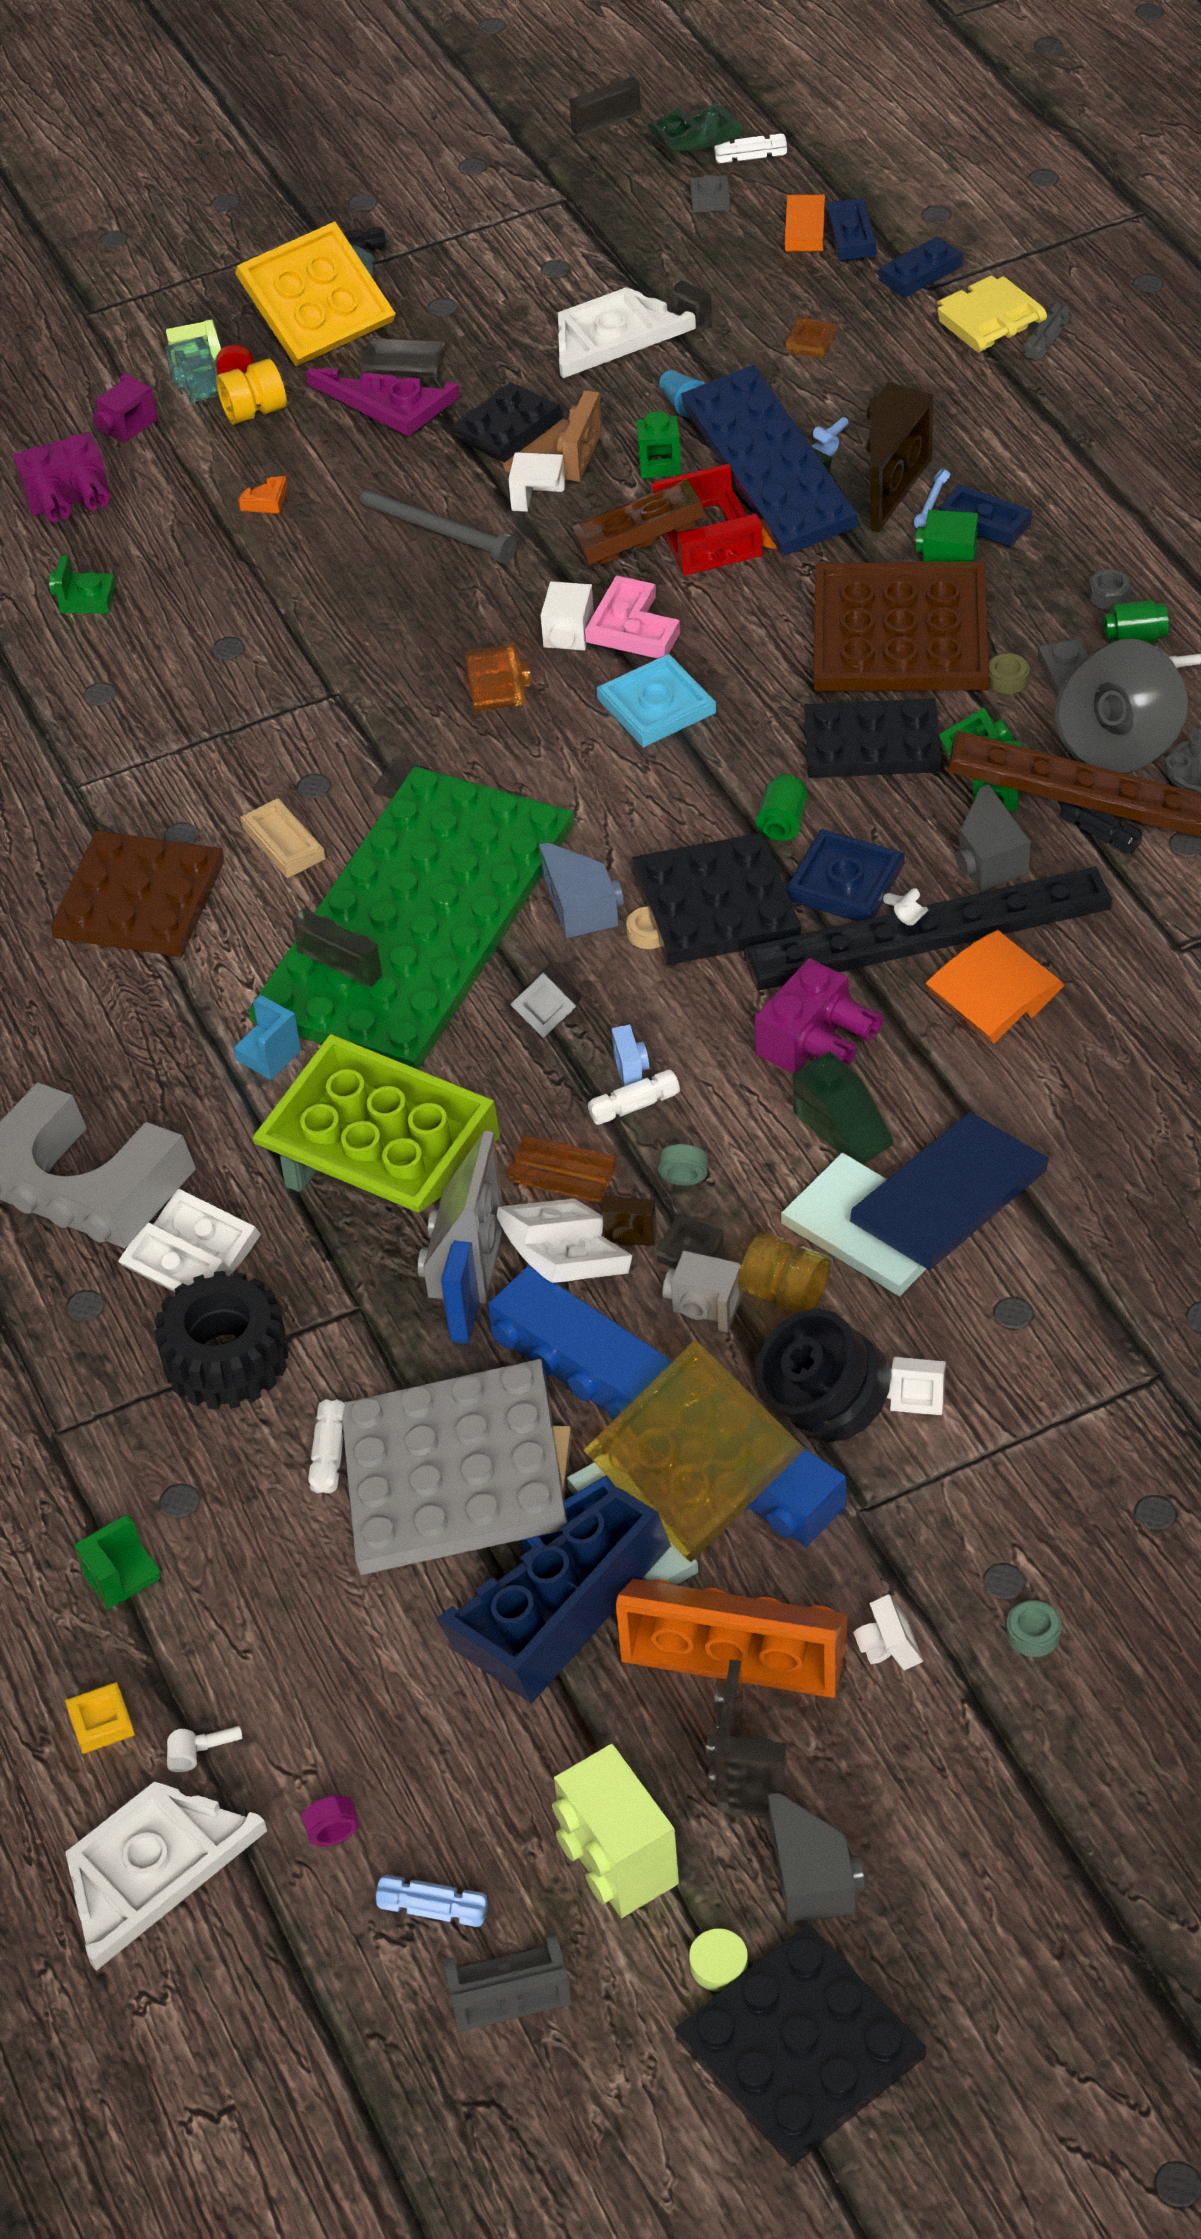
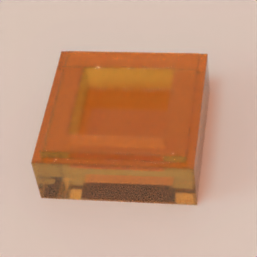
M798 318L786 340V352L824 359L836 336V324Z

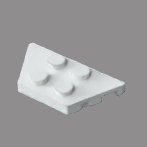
M628 287L558 312L560 376L562 378L571 376L696 329L695 315L689 311H685L681 316L667 311L666 302L656 298L645 297L642 293Z
M153 1782L67 1850L68 1867L74 1885L75 1900L84 1932L87 1956L91 1966L97 1971L266 1833L267 1828L264 1819L252 1812H249L247 1817L220 1809L217 1801L201 1796H185L179 1789Z

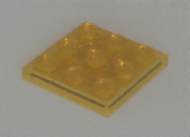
M695 1339L583 1451L619 1488L659 1513L669 1541L687 1560L692 1562L805 1448Z

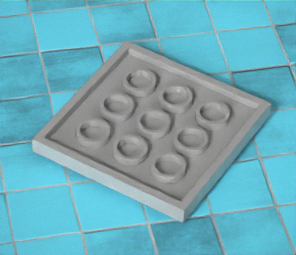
M541 1359L344 1402L342 1420L355 1559L361 1575L562 1531L561 1527L568 1523L547 1381Z

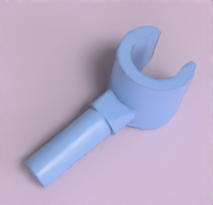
M842 417L826 430L820 426L814 429L813 437L818 440L811 447L814 452L824 458H830L836 452L839 446V439L836 435L848 426L849 421L847 418Z

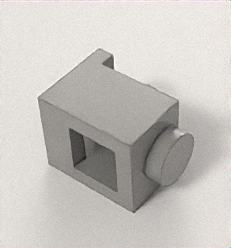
M683 1250L677 1268H669L667 1271L662 1295L664 1298L672 1299L673 1312L684 1314L695 1320L706 1319L718 1322V1331L728 1333L743 1294L741 1263Z

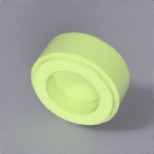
M726 1929L708 1930L700 1934L691 1945L689 1959L692 1976L699 1985L708 1990H724L748 1969V1954L745 1943L732 1931Z

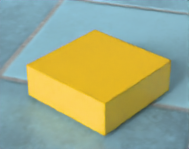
M117 1682L65 1700L82 1754L135 1736Z

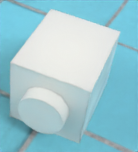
M550 581L541 612L543 647L585 651L587 645L585 628L594 614L591 584Z

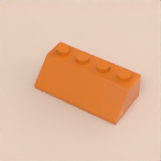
M633 1578L618 1594L616 1612L621 1662L836 1698L847 1646V1613L835 1612L831 1608L820 1605L804 1607L781 1603L779 1600L771 1597L749 1598L731 1595L717 1588L701 1590L677 1586L662 1579L646 1581Z

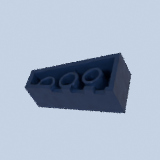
M619 1487L612 1490L561 1527L563 1534L547 1546L539 1548L536 1545L522 1555L520 1558L523 1563L500 1580L496 1581L492 1577L475 1589L478 1596L458 1610L452 1606L437 1617L454 1651L531 1704L616 1609L618 1594L633 1578L642 1580L671 1547L659 1513Z

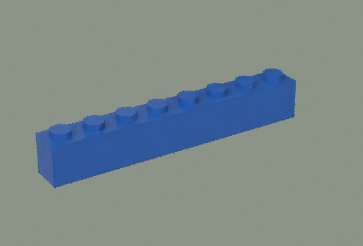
M526 1267L488 1303L491 1333L500 1345L509 1350L514 1348L529 1358L530 1361L541 1359L545 1375H554L567 1384L579 1399L586 1402L592 1401L607 1411L610 1418L623 1428L630 1427L638 1432L660 1454H670L685 1464L690 1473L698 1480L713 1483L726 1492L730 1500L739 1508L744 1510L751 1509L768 1521L771 1528L782 1537H792L805 1547H808L846 1507V1476L556 1283H551L532 1267Z

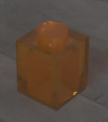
M516 644L465 652L468 684L474 712L525 705L524 687L531 686L530 670L527 660L519 661Z

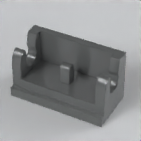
M557 1934L545 1935V1947L456 1968L454 1957L443 1960L458 2032L572 2005L568 1976Z

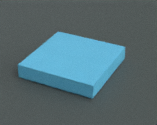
M670 654L596 687L597 699L642 747L648 746L716 713V702Z

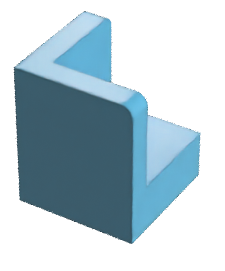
M259 995L253 1001L257 1026L233 1050L236 1061L272 1080L301 1052L295 1013Z

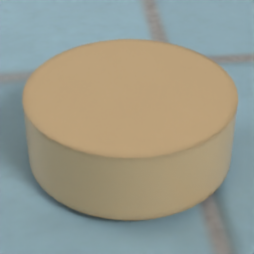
M648 906L638 908L630 913L626 921L628 940L633 945L643 949L660 947L657 930H654L649 918Z

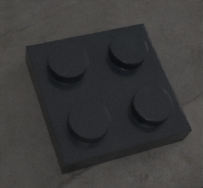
M510 382L508 385L499 388L492 397L480 406L468 411L465 417L454 424L452 428L457 440L505 463L514 456L515 452L521 451L563 419L564 416L559 404Z

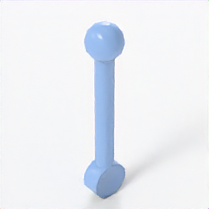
M945 468L939 470L933 479L935 483L923 510L914 518V526L916 528L918 526L925 527L928 510H932L942 485L950 476V472Z

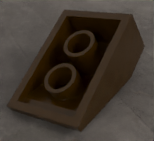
M891 382L886 384L878 396L872 397L867 408V419L870 420V435L867 440L866 449L870 453L871 530L879 532L932 460L933 395Z

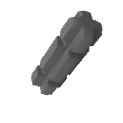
M1055 302L1046 311L1047 319L1038 323L1031 332V335L1023 343L1025 349L1023 355L1026 359L1032 358L1038 361L1045 355L1047 349L1052 345L1070 319L1068 314L1070 308L1067 304L1061 305L1059 302Z

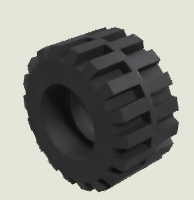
M225 1271L214 1272V1277L204 1278L203 1274L193 1277L194 1283L188 1286L184 1283L180 1284L175 1288L176 1296H167L162 1302L163 1312L156 1314V1330H154L167 1382L172 1383L173 1391L179 1397L187 1395L188 1403L199 1406L202 1402H206L208 1409L218 1410L221 1404H229L230 1409L241 1407L240 1401L249 1399L252 1403L261 1398L260 1391L262 1389L270 1391L277 1384L275 1376H283L286 1369L285 1359L289 1358V1348L281 1309L272 1290H265L264 1283L257 1278L248 1282L246 1274L235 1272L231 1277L226 1276ZM221 1335H239L238 1338L226 1344L204 1345L209 1340Z

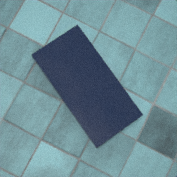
M969 1112L851 1209L850 1222L930 1271L1047 1171L1049 1158L979 1116Z

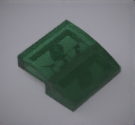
M718 102L691 117L679 107L648 125L650 132L673 151L705 149L720 145L744 134L740 121Z

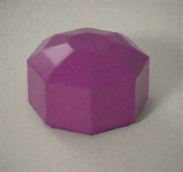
M329 1795L317 1799L301 1814L309 1842L313 1845L329 1847L344 1842L360 1827L351 1797Z

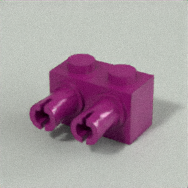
M90 432L71 435L63 440L40 447H32L12 455L20 491L32 516L45 513L49 521L59 522L56 513L60 514L62 520L67 519L71 514V504L84 501L89 510H97L95 501H98L101 509L106 507L110 501L102 456Z
M809 958L755 1016L756 1055L793 1074H796L811 1056L830 1064V1066L842 1072L846 1069V1064L850 1065L856 1054V1045L832 1033L838 1027H842L870 1042L873 1039V1034L877 1035L881 1029L883 1015L867 1009L850 999L848 977Z

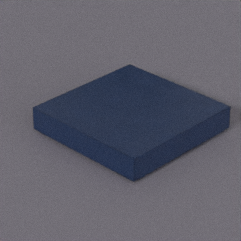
M820 829L786 887V891L790 901L796 904L854 921L875 918L884 902V895L889 893L905 864V853Z

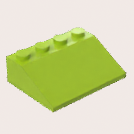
M330 1034L252 1138L254 1144L420 1213L442 1197L444 1188L483 1131L494 1132L496 1143L500 1137V1130L494 1100Z

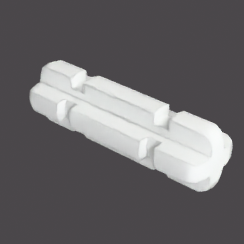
M782 133L769 135V139H765L764 136L735 139V143L730 144V140L718 141L714 145L715 159L719 164L732 163L734 158H737V162L767 158V154H771V157L787 154V141Z
M666 1070L655 1074L652 1080L645 1078L614 1090L610 1093L611 1096L604 1094L593 1098L587 1104L588 1110L594 1123L600 1125L616 1118V1114L621 1117L657 1102V1098L662 1101L679 1093L680 1086L674 1072Z
M324 1399L318 1404L316 1419L319 1421L315 1425L311 1454L313 1463L310 1465L308 1476L310 1489L317 1494L322 1492L331 1494L338 1486L339 1473H337V1470L340 1468L344 1439L342 1415L345 1406L344 1402L338 1399L333 1401Z

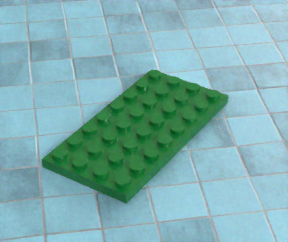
M414 766L258 996L262 995L295 1013L300 1038L323 1044L327 1037L332 1034L419 1070L542 877L539 844L551 843L561 847L575 825L574 811ZM252 1003L248 1009L250 1021L257 1024Z

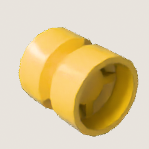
M270 358L248 365L246 373L237 368L216 376V386L222 407L230 423L233 425L254 419L257 410L266 415L287 407L282 379L276 365Z

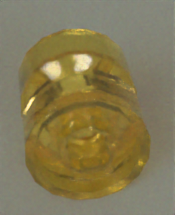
M766 1231L760 1232L749 1246L739 1273L738 1289L742 1293L759 1300L771 1301L776 1296L779 1308L795 1314L800 1311L815 1309L823 1295L829 1278L831 1260L829 1256L804 1246L797 1248L793 1252L792 1244L787 1243L785 1239Z

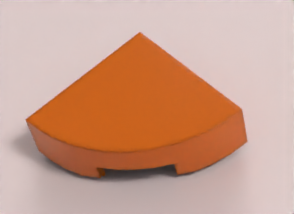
M287 476L266 478V484L260 485L253 490L250 487L247 488L238 500L240 511L280 514L288 490Z

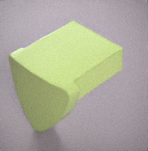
M213 319L166 329L172 364L211 357L215 369V358L221 347Z

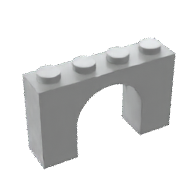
M37 1082L0 1121V1200L14 1205L23 1213H35L50 1219L59 1227H71L86 1233L97 1242L106 1241L125 1249L196 1170L183 1135L145 1122L119 1152L99 1168L75 1176L49 1174L57 1160L81 1136L87 1127L73 1095Z

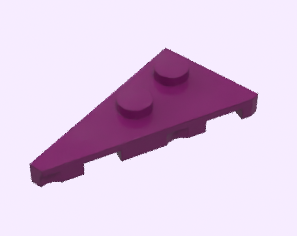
M310 368L306 371L308 385L407 436H410L460 398L459 386L454 382H446L444 389L422 387L421 379L397 378L392 375L363 372L361 380L340 378L338 369Z

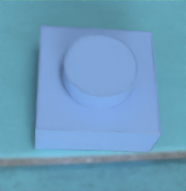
M630 1024L611 1028L614 1061L622 1087L642 1080V1071L649 1069V1060L644 1042H635Z

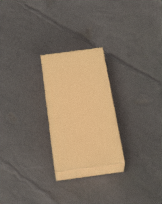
M279 798L240 817L242 828L286 878L325 860L324 848Z

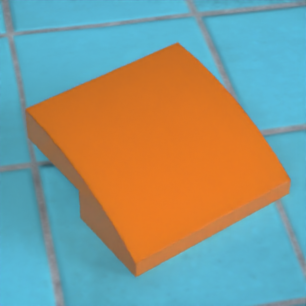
M999 930L986 935L964 949L926 982L930 992L993 1044L1024 1013L1032 1019L1064 987L1061 980Z

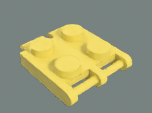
M990 275L968 286L967 289L971 291L968 294L963 290H959L937 301L938 305H941V307L937 308L939 321L978 353L991 347L997 339L1003 336L1010 338L1016 335L1017 332L1025 330L1029 323L1033 321L1041 323L1047 319L1045 309L1004 276L996 279Z

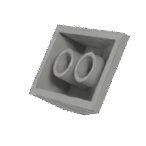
M483 1131L444 1188L439 1209L432 1208L430 1211L428 1236L431 1240L429 1248H421L418 1259L419 1277H425L428 1298L444 1299L441 1277L450 1246L455 1240L472 1243L480 1303L487 1304L504 1230L496 1216L498 1207L503 1206L494 1132Z

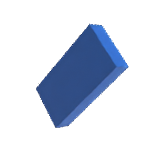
M454 1240L450 1246L441 1277L449 1337L452 1342L469 1344L480 1305L472 1243Z

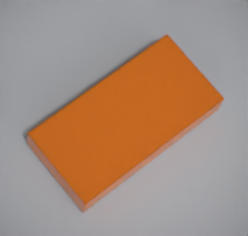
M825 194L787 195L785 251H823Z

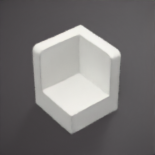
M515 452L509 475L512 511L528 512L533 490L564 491L566 483L563 455Z

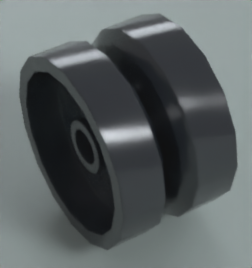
M816 1308L797 1312L782 1321L765 1339L756 1361L755 1382L761 1398L774 1411L786 1420L791 1421L810 1438L829 1443L847 1440L870 1425L881 1412L888 1396L891 1371L884 1353L869 1339L855 1330L837 1313Z

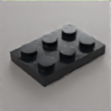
M936 698L804 704L808 778L941 772L942 759Z

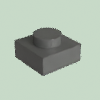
M704 175L702 177L690 178L693 213L730 210L727 175Z

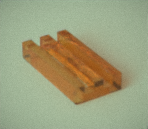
M524 1135L521 1141L522 1148L521 1150L517 1149L514 1156L515 1164H510L508 1169L509 1182L601 1203L617 1167L616 1156ZM527 1165L553 1171V1173L528 1168ZM572 1176L597 1181V1183L572 1178Z

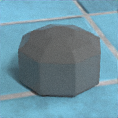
M1116 569L1097 571L1089 579L1088 594L1092 604L1105 610L1110 609L1111 604L1124 603L1130 600L1131 584L1128 575Z

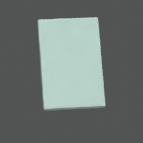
M841 1153L781 1213V1224L900 1297L926 1268L850 1222L851 1209L887 1179L846 1154Z

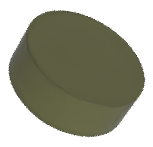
M1004 653L994 656L988 661L990 689L1001 694H1014L1027 687L1030 667L1023 657Z

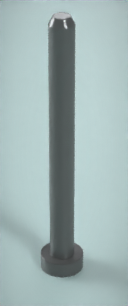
M370 490L362 491L359 495V501L363 506L491 552L493 560L507 564L515 554L517 541L514 536L501 533L496 537Z

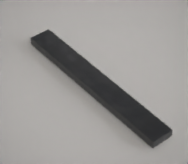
M1092 867L922 906L927 907L929 911L914 925L903 923L895 913L744 947V959L757 991L785 985L809 958L836 972H843L980 940L997 930L1002 934H1007L1110 910L1112 897L1097 867Z

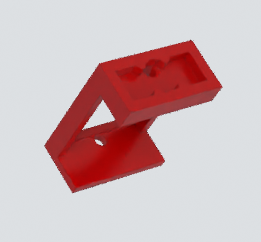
M730 464L651 483V493L687 478L700 499L703 508L709 506L718 507L726 520L725 522L685 532H675L672 530L663 534L684 576L763 556L762 523L757 514L748 516L745 514L732 489Z

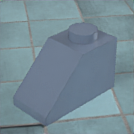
M551 843L539 844L542 877L565 938L617 927V907L624 905L623 894L619 881L617 879L610 880L604 863Z

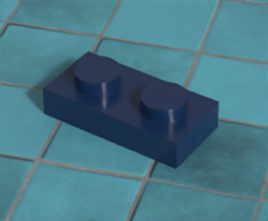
M864 198L827 202L826 217L838 260H858L863 257L876 256V240Z
M935 237L879 268V281L905 298L962 267L963 253L939 237Z
M960 484L956 486L938 507L940 511L978 513V535L1010 547L1014 545L1028 528L1032 520V510Z

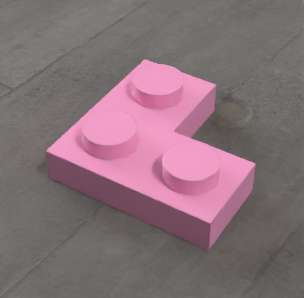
M616 575L585 628V638L588 643L653 658H661L669 654L680 634V620L647 613L656 598L655 584Z

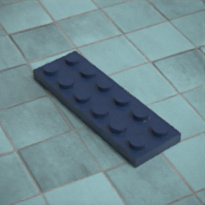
M755 365L681 393L684 408L721 464H730L731 479L754 514H757L762 526L782 556L859 526L858 514Z

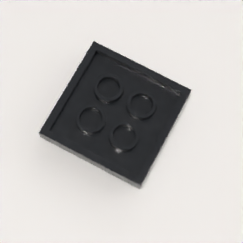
M763 833L632 857V872L645 906H648L649 918L654 930H657L659 945L667 965L743 951L744 947L801 935V925Z
M809 1923L675 2028L677 2041L791 2168L926 2057V2046Z

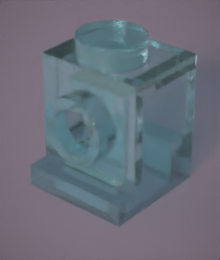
M203 337L165 346L171 380L175 382L178 390L185 389L191 403L219 395L216 386V376L218 375L216 363Z

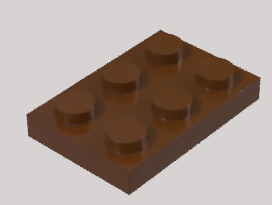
M686 478L572 527L589 565L595 562L605 564L618 558L620 552L633 546L643 548L658 541L659 536L672 530L675 532L688 530L698 523L697 520L705 517L706 514L700 499Z

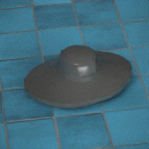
M1121 639L1108 643L1082 660L1068 675L1058 693L1055 704V724L1060 740L1073 758L1079 762L1121 773H1131L1143 768L1168 750L1178 738L1187 719L1189 700L1184 679L1172 660L1160 649L1146 641Z

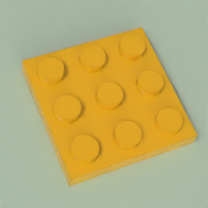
M336 222L243 262L236 267V276L296 367L392 323L396 315Z

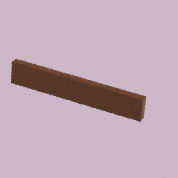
M956 731L948 766V772L1201 838V793L975 734Z

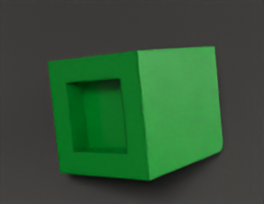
M129 1515L122 1516L73 1545L83 1576L107 1610L161 1578L159 1568L141 1545L135 1522Z

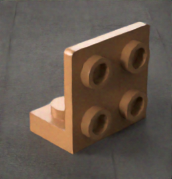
M584 390L578 405L572 406L569 420L561 419L518 453L563 455L565 480L580 482L602 433L600 392ZM514 456L505 463L503 462L504 471L510 472Z

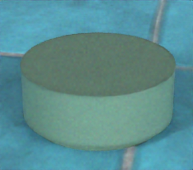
M676 1144L668 1146L660 1152L658 1172L666 1181L676 1185L689 1186L697 1184L706 1178L708 1156L702 1149L692 1145Z
M1039 1600L1023 1601L1014 1606L1008 1614L1006 1626L1007 1640L1011 1647L1022 1655L1029 1657L1047 1655L1060 1642L1062 1621L1056 1609L1048 1603Z

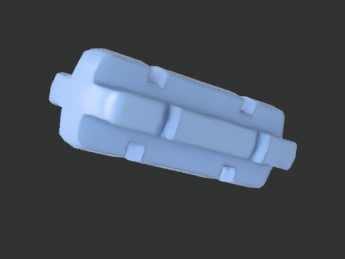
M393 1875L381 1876L376 1889V1902L380 1909L399 1912L401 1907L407 1908L406 1914L452 1922L453 1917L459 1918V1924L474 1927L481 1926L487 1914V1895L482 1892L465 1889L462 1894L456 1893V1887L414 1879L411 1880L410 1884H405V1878Z

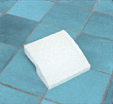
M178 1189L172 1195L155 1223H147L130 1242L118 1262L122 1266L175 1292V1288L180 1284L184 1283L188 1286L194 1283L193 1277L202 1274L204 1278L214 1277V1272L225 1271L226 1276H230L250 1252L261 1233L255 1226Z
M575 1198L498 1207L496 1216L511 1243L528 1264L551 1283L629 1273L632 1255L601 1236L604 1225L603 1216Z

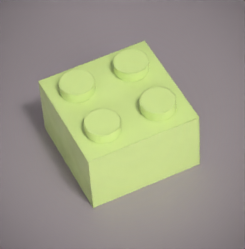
M613 1744L606 1746L554 1777L557 1801L552 1803V1808L561 1828L556 1831L557 1840L571 1861L579 1858L589 1872L586 1874L588 1885L601 1904L610 1902L622 1919L679 1884L675 1829Z

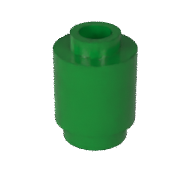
M1151 599L1111 604L1110 613L1103 614L1105 638L1112 639L1113 642L1121 639H1138L1148 643H1156L1158 638L1167 637L1169 633V619L1165 603H1155Z
M786 774L779 775L765 787L756 817V826L764 836L772 840L787 841L798 835L808 802L805 784L799 778Z

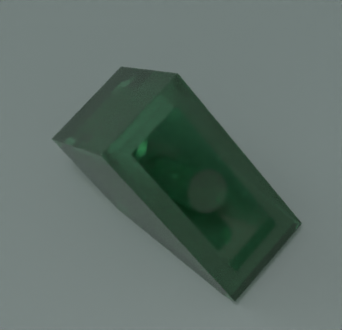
M831 1051L793 1074V1112L839 1154L844 1153L863 1165L893 1145V1137L864 1082Z

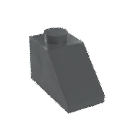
M989 784L980 787L960 830V850L956 852V861L960 872L965 877L969 876L978 890L983 891L1028 875L1031 842Z
M780 1793L768 1794L769 1826L787 1924L856 1914V1891L865 1890L864 1874L860 1856H849L845 1834Z

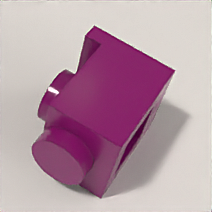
M126 373L119 376V384L95 399L98 411L93 414V421L98 430L122 443H125L158 420L152 388Z

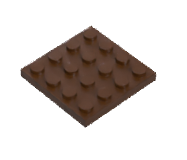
M985 561L816 563L814 691L988 690L989 665Z

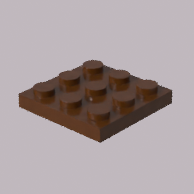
M96 830L52 921L53 937L182 957L224 863L222 848Z

